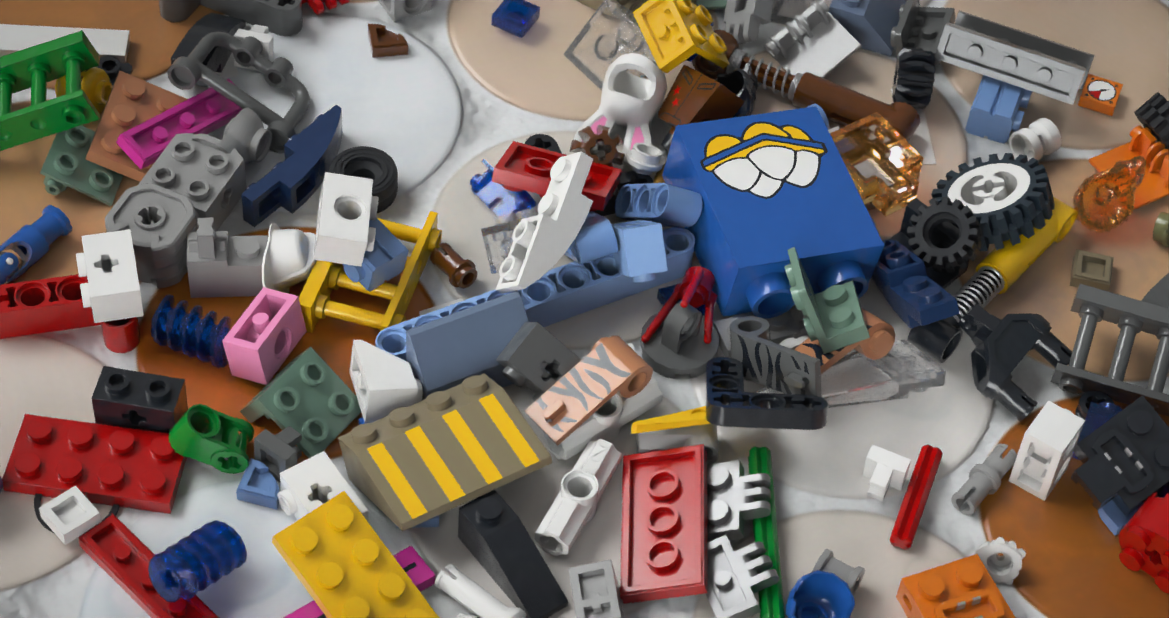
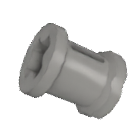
M829 549L824 550L812 572L820 570L834 573L848 584L853 596L865 573V568L861 566L854 568L833 557V551Z

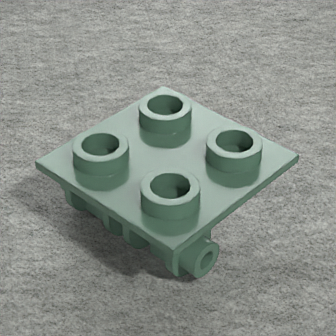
M81 125L56 133L40 171L41 174L45 175V190L49 194L58 195L68 186L104 204L112 205L123 175L85 160L95 131Z

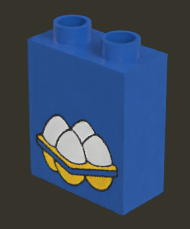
M817 106L676 125L662 177L666 184L700 193L702 196V210L697 222L692 226L684 228L689 230L695 238L694 251L701 267L711 271L715 277L712 291L717 295L716 302L723 317L752 312L755 317L769 319L782 315L791 309L795 303L790 292L791 285L784 266L791 264L787 249L793 247L797 250L815 294L823 292L833 285H842L853 281L859 299L867 292L884 243Z

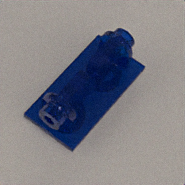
M483 159L481 162L487 170L482 175L476 174L471 178L472 193L489 209L501 200L492 211L510 230H514L521 222V219L537 216L533 209L537 206V203L533 197L525 190L519 192L505 189L502 184L492 182L494 168Z

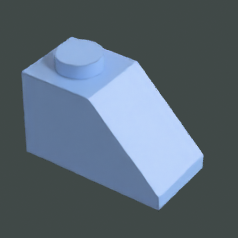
M640 219L611 224L618 243V253L613 254L621 275L632 277L633 282H647L655 280L656 273L668 271L661 223Z

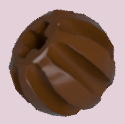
M598 125L597 134L592 131L590 126L578 131L583 142L572 140L569 150L574 153L582 151L593 158V162L613 167L612 163L623 165L625 153H620L616 149V146L624 144L619 134L614 139L608 136L610 128ZM595 146L600 151L604 150L605 155L600 159L597 155H591L590 150Z

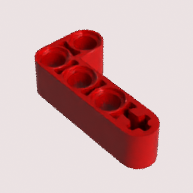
M79 274L0 285V339L101 325L105 346L115 353H127L135 349L140 343L138 317L94 323L92 307L83 308L80 284L88 283L87 276L79 277Z

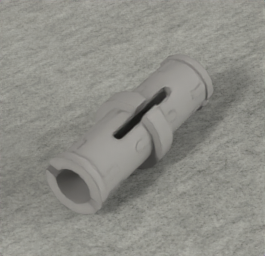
M998 444L982 464H976L972 468L967 482L951 498L952 504L957 510L967 500L968 504L961 513L972 515L988 494H994L999 489L1001 479L1014 466L1017 454L1013 449L1003 458L1002 454L1008 448V445Z

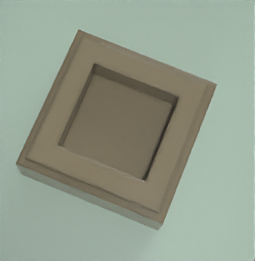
M1076 249L1072 263L1070 286L1079 287V284L1109 291L1114 257Z

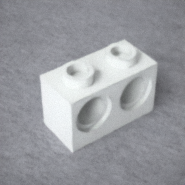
M1048 400L1024 434L1009 482L1045 501L1068 468L1085 420L1074 415L1068 409L1062 408Z

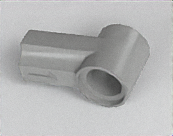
M704 424L637 433V454L704 444L707 451V465H711L719 458L717 425Z

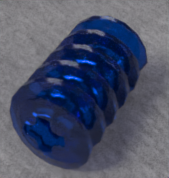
M171 294L166 295L152 318L150 332L154 341L160 346L168 345L173 351L182 350L189 357L197 355L200 361H211L217 368L227 366L229 363L222 340L231 330V317H223L217 325L218 314L215 311H209L204 319H202V306H194L188 314V301L181 300L174 308V296Z
M210 521L200 529L194 530L189 536L181 538L176 544L170 545L163 552L157 553L150 560L148 566L149 578L155 590L167 602H176L180 598L192 599L198 591H204L211 583H216L222 576L229 575L234 568L241 567L247 559L246 546L234 528L225 522Z

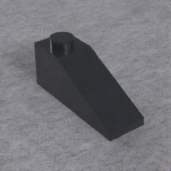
M496 490L479 496L459 508L458 538L512 603L525 611L526 618H548L568 606L566 596L520 518Z

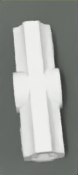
M651 377L644 389L630 398H624L617 392L558 446L544 433V438L548 443L550 451L558 460L562 458L566 461L584 450L589 441H597L599 438L608 442L614 440L619 435L623 425L662 402V393L657 381Z
M601 438L597 441H589L573 470L566 473L562 478L560 492L535 532V542L545 552L556 557L561 554L568 555L584 525L595 516L597 503L622 459V454L615 449L613 443Z

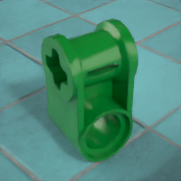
M197 404L190 407L172 427L169 433V442L176 453L184 457L213 466L221 472L237 474L245 471L247 466H249V456L246 453L248 443L254 437V427L243 419L223 414L207 405Z

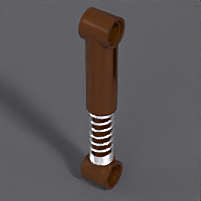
M714 30V32L726 44L727 51L724 53L730 63L728 66L722 68L697 53L692 57V65L695 70L713 80L717 78L718 74H728L736 68L743 69L745 64L749 62L752 67V73L758 78V86L763 84L765 90L772 88L774 94L781 91L782 97L787 96L788 99L793 100V106L798 108H807L811 104L819 105L824 110L828 120L873 137L875 143L887 152L899 153L903 151L920 124L918 112L907 103L893 102L889 105L809 72H805L804 75L798 72L794 76L790 74V69L786 72L781 71V65L776 69L772 67V62L768 65L764 64L763 58L760 61L754 60V55L749 58L747 52L739 50L737 40L723 30Z

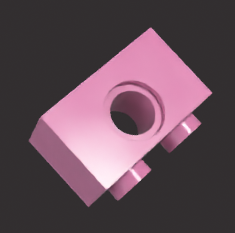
M265 287L262 288L222 340L232 376L265 385L269 383L307 331L298 296Z

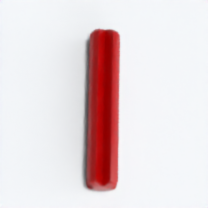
M928 444L924 445L920 450L891 533L890 543L895 547L906 550L912 546L943 455L938 447H932Z

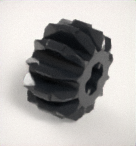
M903 48L899 52L893 76V102L907 103L915 110L916 108L925 109L929 105L931 94L933 93L936 60L931 51H923L921 48Z

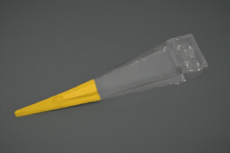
M898 340L894 342L889 353L880 359L872 360L855 351L836 362L821 374L822 398L828 402V408L908 398L909 391L924 392L931 387L944 386L946 371L908 341ZM769 387L752 392L784 394ZM706 406L635 421L632 423L631 434L711 423L706 419Z

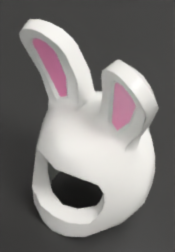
M630 53L618 57L609 65L606 72L599 109L577 130L573 140L583 142L578 131L587 126H590L595 134H597L598 125L609 127L608 136H610L616 125H623L627 127L622 153H625L623 162L627 167L631 168V165L626 161V155L629 150H632L635 143L652 145L650 124L666 94L667 82L665 74L649 58L641 54ZM625 70H638L645 74L648 79L635 76ZM595 146L590 150V153L593 155L600 150Z

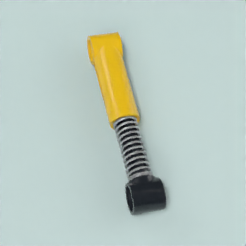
M1053 196L1055 207L1052 210L1053 215L1050 220L1045 219L1046 225L1041 230L1033 227L1035 235L1030 238L1025 237L1023 234L1019 235L1021 242L1012 245L1010 240L1003 241L1004 248L998 250L994 248L978 264L974 276L953 295L957 299L960 314L912 328L907 341L938 362H945L961 340L963 329L958 322L965 313L975 304L984 309L997 294L1005 293L1054 241L1060 243L1067 236L1077 219L1078 211Z

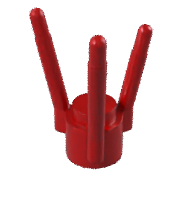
M701 266L690 267L686 271L682 283L676 284L672 295L641 337V341L647 343L678 300L681 299L680 305L682 308L688 307L689 304L693 307L705 305L704 343L710 344L712 341L714 305L717 300V295L712 291L715 284V277L712 272Z

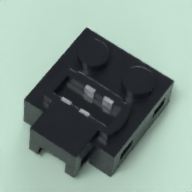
M1143 395L1078 442L1073 450L1083 465L1073 472L1071 479L1075 484L1079 482L1093 499L1092 505L1096 510H1099L1113 499L1119 509L1127 516L1140 507L1151 494L1158 493L1169 485V426Z

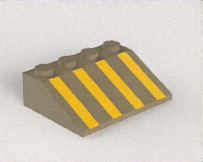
M485 373L468 377L461 384L448 390L431 393L425 400L409 407L397 408L386 417L372 423L360 424L354 427L351 432L338 437L349 480L402 531L552 464L551 455L504 388Z

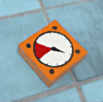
M1088 74L1078 106L1112 116L1123 84Z

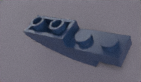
M335 105L326 113L317 116L313 123L299 134L291 136L287 143L284 144L285 160L277 163L268 174L245 189L241 194L244 221L256 227L280 207L293 214L315 193L323 182L325 172H329L331 163L340 149L342 139L341 107Z
M882 240L884 247L872 278L893 310L910 328L920 325L924 326L960 314L957 299L927 276L923 260L897 240Z

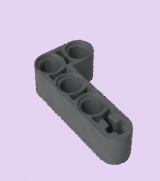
M159 0L160 15L170 22L186 20L199 5H202L230 17L246 20V23L251 25L256 24L269 27V32L284 37L296 35L303 27L301 0Z

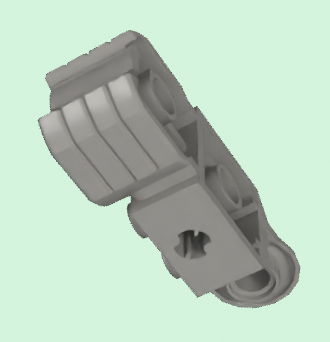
M248 107L242 109L236 117L229 121L224 130L222 140L202 133L196 135L193 133L176 134L137 186L126 189L106 215V232L131 230L139 281L151 283V278H156L157 289L179 283L188 271L187 235L188 232H197V218L214 217L215 231H218L241 199V194L247 188L245 164L251 161L261 162L266 157L272 141L271 131L264 128L261 118Z

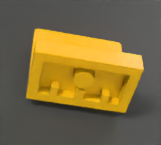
M648 0L633 12L661 71L669 73L695 53L722 68L730 64L724 53L727 51L726 44L714 32L711 26L713 18L703 5L697 6L691 0Z

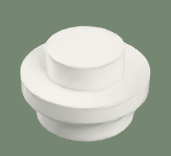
M635 143L632 150L627 152L626 161L635 172L650 175L662 169V151L647 143Z

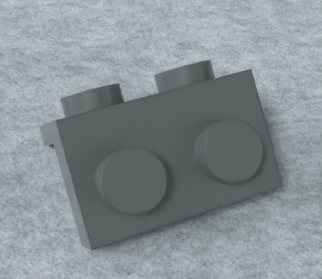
M907 0L906 4H902L899 11L898 25L892 28L890 37L891 47L896 48L897 56L903 48H921L923 51H931L935 57L945 24L947 22L955 23L954 8L920 7L919 0ZM935 59V64H940L941 61Z

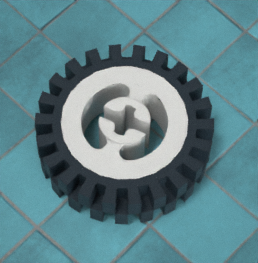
M1005 153L1002 160L998 159L997 154L989 155V161L983 163L981 157L973 159L974 166L971 167L963 163L958 166L960 173L952 170L945 174L947 180L940 179L936 184L938 189H933L931 194L932 198H935L938 203L942 202V197H949L951 202H954L955 199L960 200L964 206L967 205L972 210L980 223L979 226L983 233V237H980L982 242L980 252L988 251L989 244H995L996 250L1003 249V241L1010 240L1012 245L1021 242L1019 237L1021 234L1027 238L1035 235L1033 227L1041 230L1046 225L1045 219L1050 220L1052 217V210L1055 207L1045 167L1042 164L1039 165L1038 160L1034 158L1028 161L1027 155L1020 154L1014 160L1013 153Z

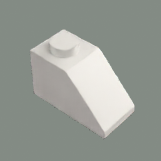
M353 340L349 373L365 423H372L388 416L391 411L397 408L409 407L422 401V384L419 379H415L409 362L363 340Z

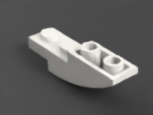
M581 151L560 157L555 162L550 172L551 181L547 192L538 204L537 210L539 214L521 219V222L514 229L512 235L513 244L508 257L500 267L499 275L501 277L496 291L503 294L525 289L546 274L566 253L584 224L593 203L592 200L581 194L593 158Z

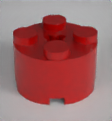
M1153 493L1120 531L1119 544L1122 551L1119 554V559L1124 566L1132 571H1139L1140 569L1155 578L1156 585L1163 592L1169 594V493L1164 498L1157 497L1158 493Z

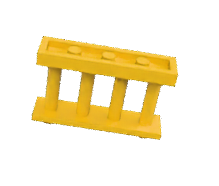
M430 211L423 229L377 218L397 239L416 243L411 256H407L404 270H402L404 272L398 285L384 282L369 292L360 282L356 283L348 278L346 273L343 272L342 264L316 260L299 296L307 332L313 333L319 318L324 319L326 316L372 327L380 331L406 321L404 314L433 249L435 247L439 249V244H441L442 230L437 229L438 213ZM339 287L389 299L391 302L386 313L381 314L331 301L330 294L332 289L338 290Z

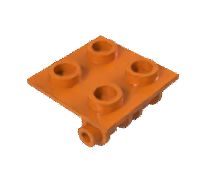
M1141 125L1136 126L1130 132L1131 142L1089 159V163L1134 210L1169 195V149H1165V145L1162 142H1156L1157 139L1151 134V130L1148 127L1143 128Z

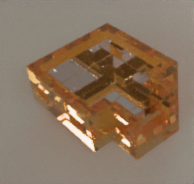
M878 112L830 133L864 204L872 202L886 217L905 208L907 204L916 198L920 183L917 179H919L924 158Z

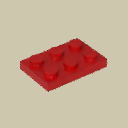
M513 141L494 167L492 182L502 184L505 189L519 192L525 190L539 194L542 198L550 184V172L553 165L560 157L567 155ZM592 162L581 193L593 201L589 211H603L619 184L622 169Z

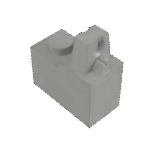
M214 217L197 218V232H188L187 270L190 297L257 296L263 288L262 263L268 235L228 236V231H215Z

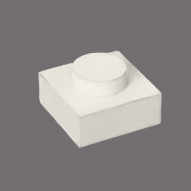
M76 485L39 507L43 521L65 545L101 522L100 512Z

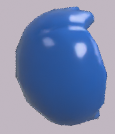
M817 570L803 575L796 582L789 593L785 614L788 618H850L855 607V599L845 581L834 573Z

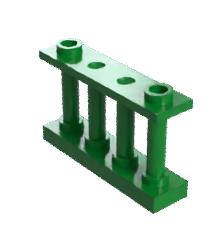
M83 30L0 57V151L100 119L99 112L83 89L81 90V71L99 66V54ZM66 75V95L46 101L47 82ZM31 88V106L12 112V94Z

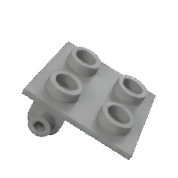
M823 0L811 2V6L800 16H794L795 20L792 23L788 21L786 28L782 29L775 36L771 35L769 37L770 41L764 45V48L786 71L790 69L791 75L795 76L798 72L804 75L805 72H809L824 78L862 47L828 12L830 9Z

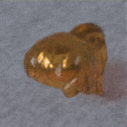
M1137 156L1131 160H1120L1111 169L1101 171L1100 173L1097 172L1089 176V178H1085L1073 195V206L1078 211L1077 220L1083 226H1086L1089 231L1094 230L1096 233L1110 232L1112 228L1116 229L1128 221L1129 216L1134 210L1135 192L1140 187L1145 175V158Z

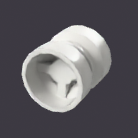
M1040 118L1032 122L1029 128L1019 129L1009 139L1010 149L1014 157L1017 158L1020 154L1027 155L1028 161L1032 158L1039 161L1042 155H1050L1057 151L1062 143L1058 128L1047 118Z

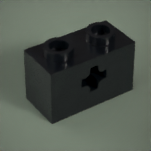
M103 366L91 398L96 424L170 433L172 427L188 410L185 379Z

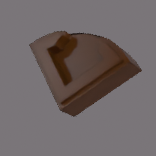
M368 24V37L373 58L408 55V43L403 35L399 33L397 35L386 30V26L381 24Z

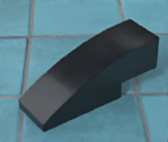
M212 12L203 16L191 27L179 43L171 57V65L178 57H188L199 41L208 33L219 31L234 36L238 28H245L246 20ZM215 46L202 64L215 73H222L232 52L224 47ZM200 80L195 84L208 88V85Z

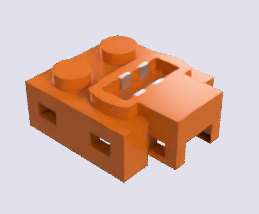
M978 554L901 579L896 595L908 618H1016Z

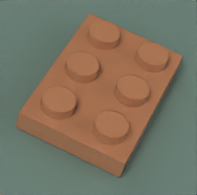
M119 71L85 160L140 182L153 164L140 170L116 143L119 135L188 99Z

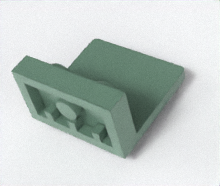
M796 248L787 249L791 264L785 265L784 268L791 285L790 292L797 310H802L805 317L803 322L810 340L818 339L824 354L870 338L853 281L842 285H833L825 291L815 294Z
M309 347L292 359L240 412L250 423L264 415L268 420L271 418L282 430L288 426L292 427L302 434V440L296 445L308 458H311L323 452L359 415L361 409L357 396L313 348Z

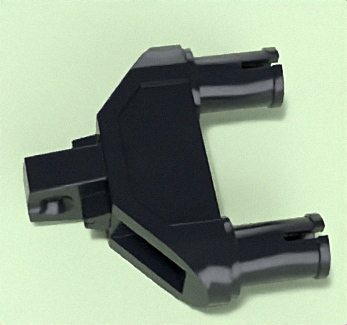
M975 304L958 322L960 327L976 345L971 352L974 384L977 390L986 398L993 399L995 397L1020 422L1038 404L1037 401L1028 396L1011 380L1013 377L1011 372L1028 351L1035 349L1055 368L1057 363L1068 365L1070 362L1072 351L1050 332L1052 327L1042 315L1032 313L1007 314L1004 318L999 319L988 313L978 304Z

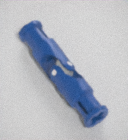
M52 205L46 206L38 220L32 225H24L0 246V285L16 280L48 253L49 245L59 236H67L72 231L70 220L64 212ZM10 249L19 254L23 263L19 271L18 258L13 253L2 251Z

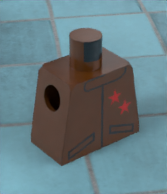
M684 64L658 112V118L671 126V129L660 145L669 151L676 125L732 118L745 101L721 83Z

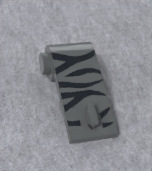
M742 317L730 324L731 358L742 362L744 380L756 382L784 394L814 395L822 398L820 359L771 342L770 324L764 318Z

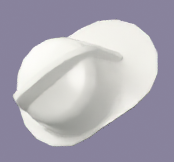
M274 222L269 225L268 242L262 263L263 287L289 293L291 286L308 279L316 263V260H313L316 236L314 233L303 232L299 229H280Z

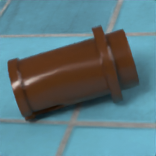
M448 243L439 244V247L445 254L435 247L430 254V261L449 277V282L453 287L465 289L475 282L477 271L475 264L471 260H464Z

